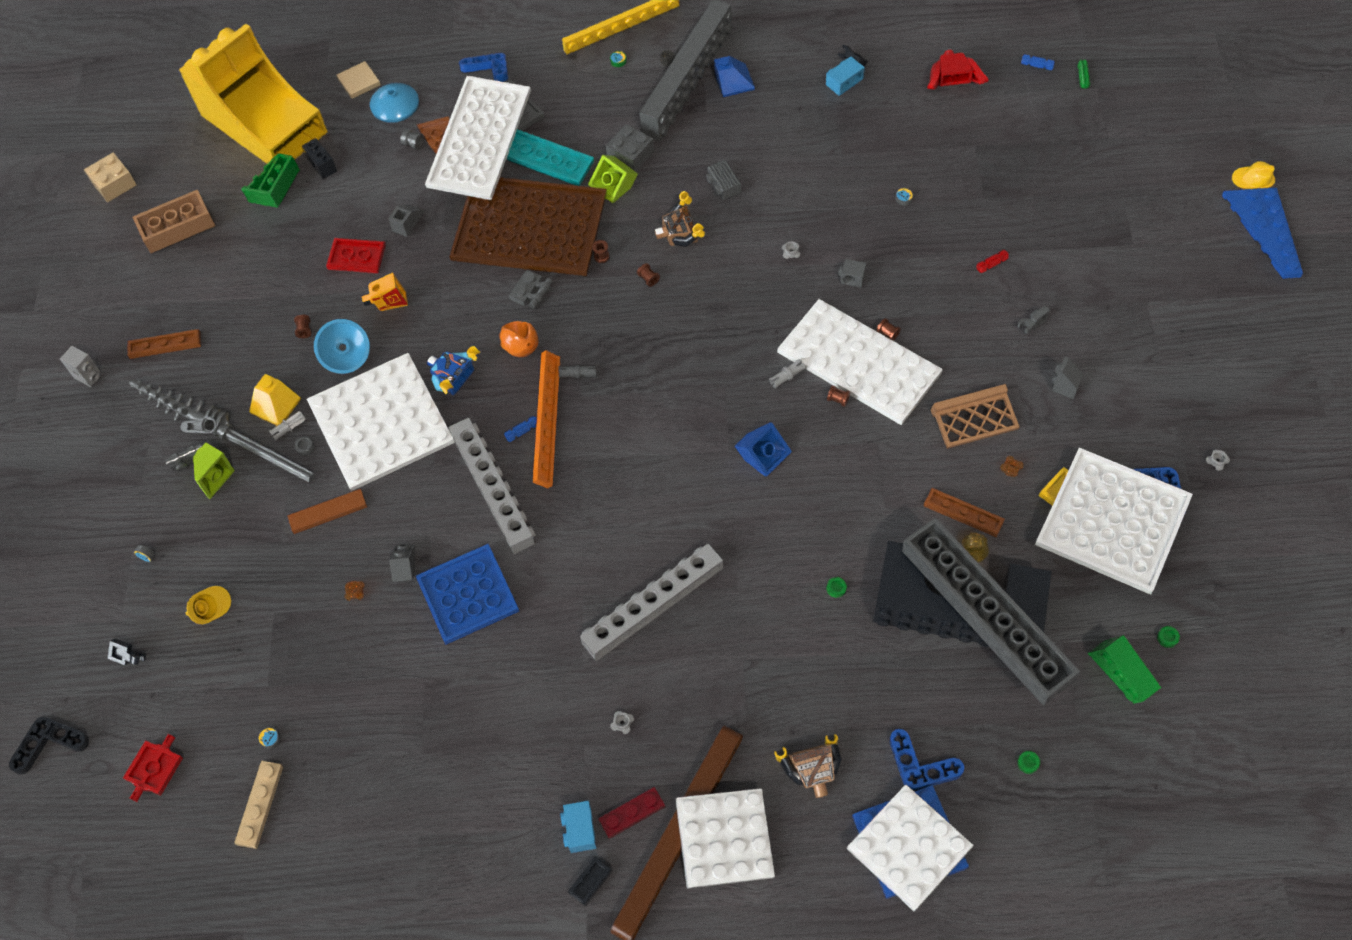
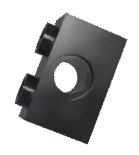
M317 138L302 145L307 160L322 179L337 172L333 158Z

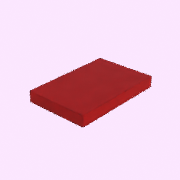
M334 238L326 265L327 269L379 273L386 244L384 241Z

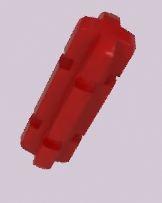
M1001 250L998 254L996 253L977 263L976 269L979 273H983L987 269L1007 260L1009 254L1006 250Z

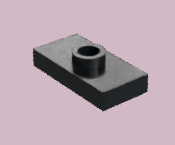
M594 857L569 889L568 894L586 907L613 870L597 857Z

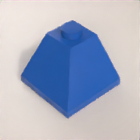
M731 56L714 59V74L723 97L755 90L745 63Z
M771 422L746 434L735 445L742 458L766 477L792 452Z

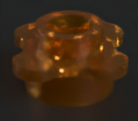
M1013 456L1006 457V462L1001 464L1000 469L1006 475L1016 477L1024 464L1021 461L1015 460Z
M362 581L346 583L345 599L348 601L351 599H363L365 584Z

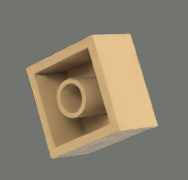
M114 153L84 169L92 184L107 202L136 186L130 172Z

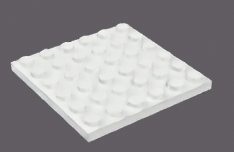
M409 353L307 398L351 491L455 443Z
M1079 448L1035 545L1151 595L1193 494Z

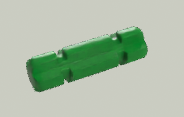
M1080 60L1078 64L1080 87L1082 89H1087L1090 85L1087 60Z

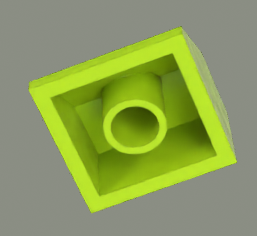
M602 155L588 185L594 188L607 189L606 199L614 203L631 189L638 173L615 156Z
M208 443L199 448L193 456L195 481L207 498L211 499L235 470L224 453Z

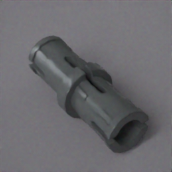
M576 364L575 366H559V378L576 377V379H580V377H597L596 365L580 366V364Z

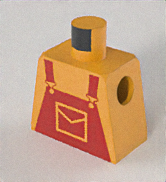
M394 273L371 282L368 285L370 294L362 296L365 306L375 304L379 311L408 305L406 291Z

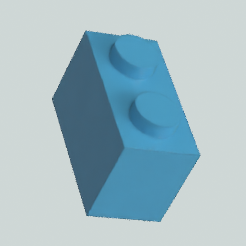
M849 57L826 73V86L840 96L863 80L864 67L855 59Z
M589 801L563 805L564 812L560 813L562 826L566 825L567 831L566 834H563L565 847H569L571 853L597 849Z

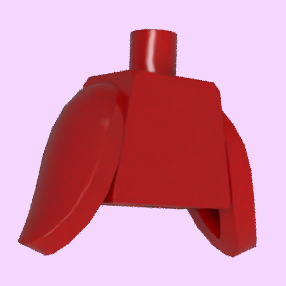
M947 50L944 52V55L940 56V60L933 64L927 89H936L938 84L940 86L971 83V81L977 84H984L989 79L973 59L965 57L964 53H954L953 50Z

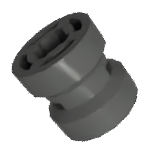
M411 129L403 131L401 135V143L403 145H410L416 150L422 147L424 142L423 134L419 132L414 133Z

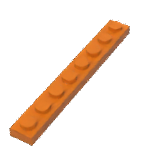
M547 350L541 353L533 483L550 488L553 486L560 357Z

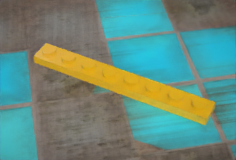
M651 0L562 39L564 52L566 54L572 53L679 6V0Z

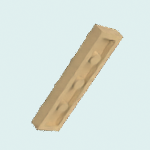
M261 761L236 836V845L254 849L258 848L283 770L281 764Z

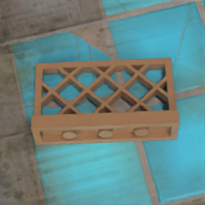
M1006 384L933 404L931 412L933 417L936 418L947 449L1020 428L1007 395L1008 389ZM1004 400L1006 406L1004 411L994 407L996 401ZM983 405L989 408L986 416L976 411L978 406ZM965 410L971 413L968 421L958 416L960 411ZM991 410L1001 414L998 422L988 417ZM948 415L954 418L951 425L943 423L941 416ZM973 415L984 420L980 427L970 422ZM1003 416L1011 419L1013 425L1007 427L1001 424ZM955 420L966 424L962 432L952 427ZM985 421L996 426L994 431L989 432L982 428ZM967 426L978 430L976 436L971 437L964 433ZM949 431L960 435L959 439L950 442L948 438Z

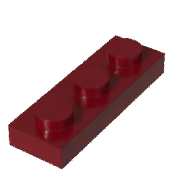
M653 787L598 818L608 839H611L665 808V804L656 788Z

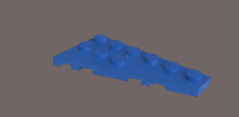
M1277 187L1224 191L1222 194L1223 198L1230 202L1233 212L1236 211L1238 213L1241 223L1252 238L1260 243L1263 253H1267L1271 258V264L1282 279L1300 278L1303 271Z

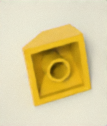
M264 374L254 388L249 412L278 426L283 422V419L286 420L301 398L280 380Z

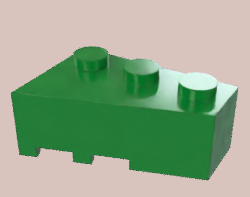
M279 153L263 167L264 171L259 176L255 175L252 178L253 181L247 187L244 185L241 188L249 203L279 207L300 170L293 156Z
M1124 635L1107 639L1088 653L1133 704L1145 701L1161 688Z

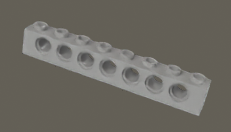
M466 418L449 426L448 428L454 442L513 554L535 545L533 537L536 535L531 525L527 527L525 523L527 518L523 510L519 512L517 508L519 503L515 495H510L509 491H511L508 482H503L501 478L503 473L500 467H495L493 463L495 459L492 452H487L485 449L488 447L485 439L478 436L480 431L476 423L472 424L470 419ZM520 527L519 530L513 531L514 528Z
M709 544L697 548L693 555L682 559L678 566L664 572L657 581L650 582L646 589L635 593L627 603L618 605L609 616H603L598 621V624L585 629L580 636L582 645L594 660L598 661L723 569V560ZM697 564H702V565H703V567H701V568H696V567H694V566L697 565ZM682 575H685V576L688 577V578H686V579H684V580L679 579V577L682 576ZM665 587L672 588L670 591L663 590V588ZM650 598L656 599L653 603L647 602ZM633 610L640 611V613L636 615L631 614ZM619 621L624 622L622 626H615V623ZM602 633L608 634L605 638L598 637Z

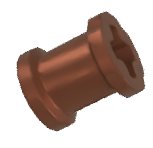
M603 240L594 242L592 249L595 252V261L598 263L607 262L609 260L607 242Z
M648 263L643 264L637 270L638 276L642 277L649 287L654 286L660 279V275L655 273Z
M297 315L294 318L296 324L295 336L302 339L310 337L311 330L309 324L311 321L309 316Z
M885 318L878 325L876 332L882 333L894 341L899 335L901 328L895 327Z
M832 385L827 401L832 400L845 407L850 397V391H843Z

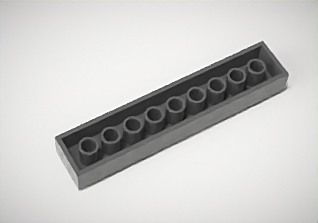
M712 0L640 111L641 132L652 137L653 140L660 142L662 137L666 136L669 126L674 123L678 112H681L685 101H688L692 90H695L698 80L703 77L705 69L710 66L712 58L717 55L719 47L724 44L726 36L731 33L733 25L731 24L732 12L730 4Z
M936 518L904 540L902 552L1043 706L1076 681L1080 671Z

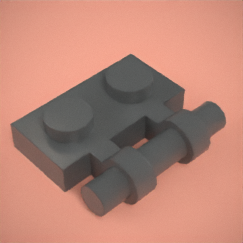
M526 270L509 294V300L523 306L530 301L529 307L535 309L542 302L543 295L550 290V285L553 281L550 278H546L542 282L541 275Z
M201 443L196 446L191 445L183 452L172 454V457L165 459L167 466L174 472L185 470L188 465L194 463L193 456L203 445Z

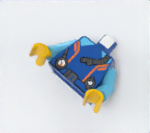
M471 346L467 352H444L439 359L431 356L427 361V365L432 367L430 370L431 380L435 389L445 394L449 392L454 396L473 373L474 367L471 360L476 361L477 357L475 355L480 354V351L475 346Z

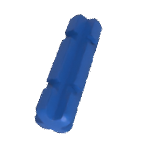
M1024 54L1021 64H1030L1033 67L1042 69L1045 67L1046 70H1052L1055 61L1049 59L1046 61L1045 58L1030 57V55Z
M532 416L528 418L527 422L523 421L513 427L512 431H506L504 433L506 440L511 442L515 440L516 436L520 437L530 431L531 427L535 428L537 418Z

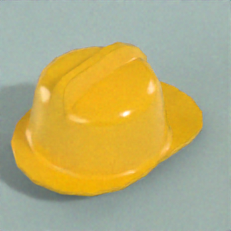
M1262 161L1255 162L1250 167H1242L1235 170L1232 174V181L1242 189L1270 188L1275 183L1273 175L1274 166Z
M221 586L208 587L194 594L189 599L186 615L196 624L203 625L227 613L231 605L230 594Z

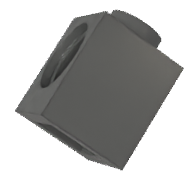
M845 259L844 266L840 265L839 268L840 284L862 288L867 263Z

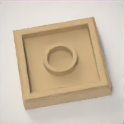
M365 61L337 74L338 80L351 99L380 86V81Z

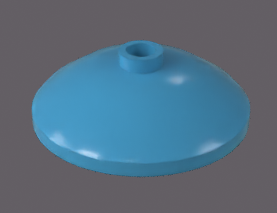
M403 83L384 85L370 99V109L373 115L384 122L405 120L415 113L419 105V98L415 89Z
M337 319L326 323L320 328L314 340V352L319 363L327 370L338 374H347L359 369L367 360L370 351V343L366 332L357 323L346 319ZM342 344L346 345V350L344 351L340 350V345Z

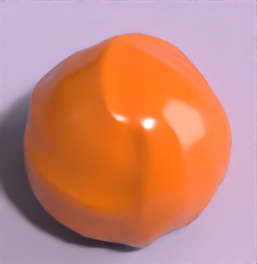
M515 321L502 326L500 345L512 356L526 357L537 348L539 339L532 324Z

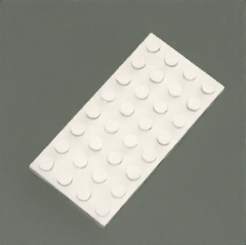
M467 76L427 177L426 188L492 200L531 92L530 87Z
M818 299L778 347L779 354L793 362L801 359V364L804 362L806 370L840 390L850 391L852 397L900 425L905 422L942 374L943 370Z

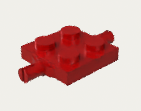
M167 734L162 745L152 744L145 740L123 776L124 780L133 783L136 787L129 799L138 802L143 791L153 792L159 796L162 795L183 759L180 755L173 753L169 749L176 739L174 736Z

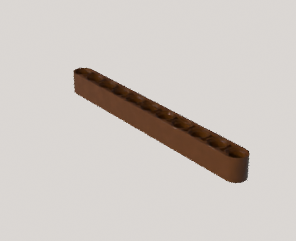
M725 725L721 728L684 797L714 793L742 741L743 734ZM677 810L612 926L610 933L622 940L635 939L682 852Z

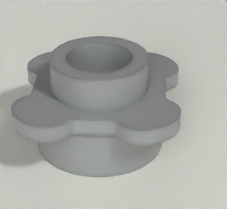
M790 241L782 245L784 250L783 257L785 259L800 257V252H798L799 244Z
M1213 450L1212 455L1206 458V463L1211 464L1217 471L1223 470V466L1230 462V458L1221 450Z
M617 711L614 714L613 723H611L610 727L613 731L619 730L623 734H628L634 717L631 714L628 715Z

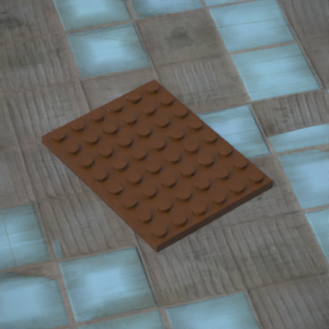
M500 177L492 200L467 196L450 252V261L587 276L593 254L592 246L596 242L607 189Z

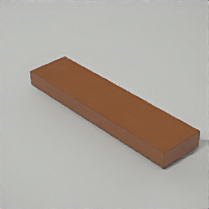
M199 329L130 340L128 341L127 356L129 359L198 348L201 347V332Z
M934 488L931 489L924 502V507L996 538L1005 520L1000 516Z
M358 489L287 516L292 532L296 534L367 508V504L362 490Z

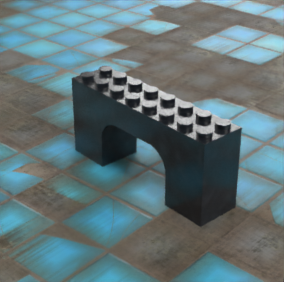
M888 541L873 622L883 627L894 626L904 631L910 629L924 635L935 634L945 639L951 637L959 639L961 642H976L982 646L989 647L944 596L933 593L926 586L923 573L902 552L903 543ZM1010 563L1004 579L1003 590L1044 633L1052 571Z

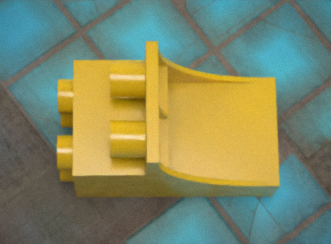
M247 24L243 25L236 32L231 28H224L218 34L217 39L211 42L209 47L195 50L192 58L179 69L201 116L265 163H268L278 153L291 155L296 159L304 152L302 145L315 138L319 140L328 133L320 110L305 100L280 75L263 52L251 27Z

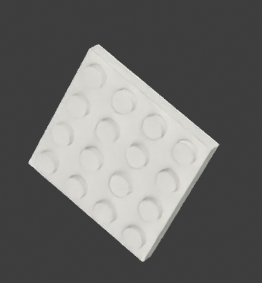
M905 785L850 843L847 849L915 912L970 851L973 844Z
M762 789L676 798L687 888L775 877Z

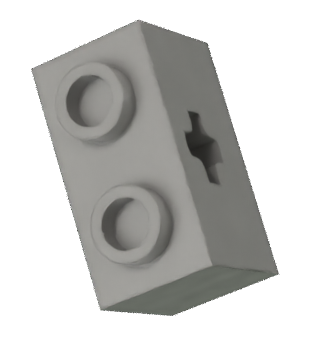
M73 346L60 358L74 379L89 387L98 381L102 375L90 356Z

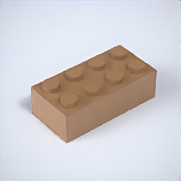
M198 190L133 216L139 233L150 253L215 226Z

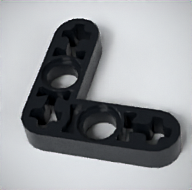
M39 717L34 721L10 759L9 767L16 774H26L35 763L48 740L70 750L81 752L88 747L89 738L79 730L47 717ZM42 725H47L46 729H40ZM64 729L66 731L65 736L61 739H56L57 732ZM71 737H73V738H75V739H77V740H80V739H81L82 741H81L80 744H79V743H76V744H75V743H74L72 740H70V739H71ZM32 741H37L36 747L29 751L27 749L28 744ZM19 762L24 763L23 766H17Z

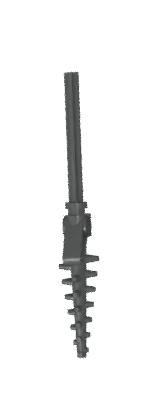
M130 380V387L138 389L141 395L143 393L148 395V401L152 399L157 401L156 407L160 408L162 404L167 406L165 414L169 415L171 410H174L176 412L174 421H178L181 415L189 419V421H184L181 424L183 432L219 436L220 439L224 441L230 440L307 482H311L314 479L313 471L235 431L229 422L230 414L228 412H223L222 409H218L213 405L205 414L201 412L204 403L202 400L193 408L191 407L193 397H189L184 404L181 402L183 397L181 393L174 399L172 398V390H169L167 394H163L162 387H158L155 390L150 383L145 385L141 380Z

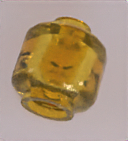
M970 533L963 538L962 546L978 563L988 556V541L984 535Z

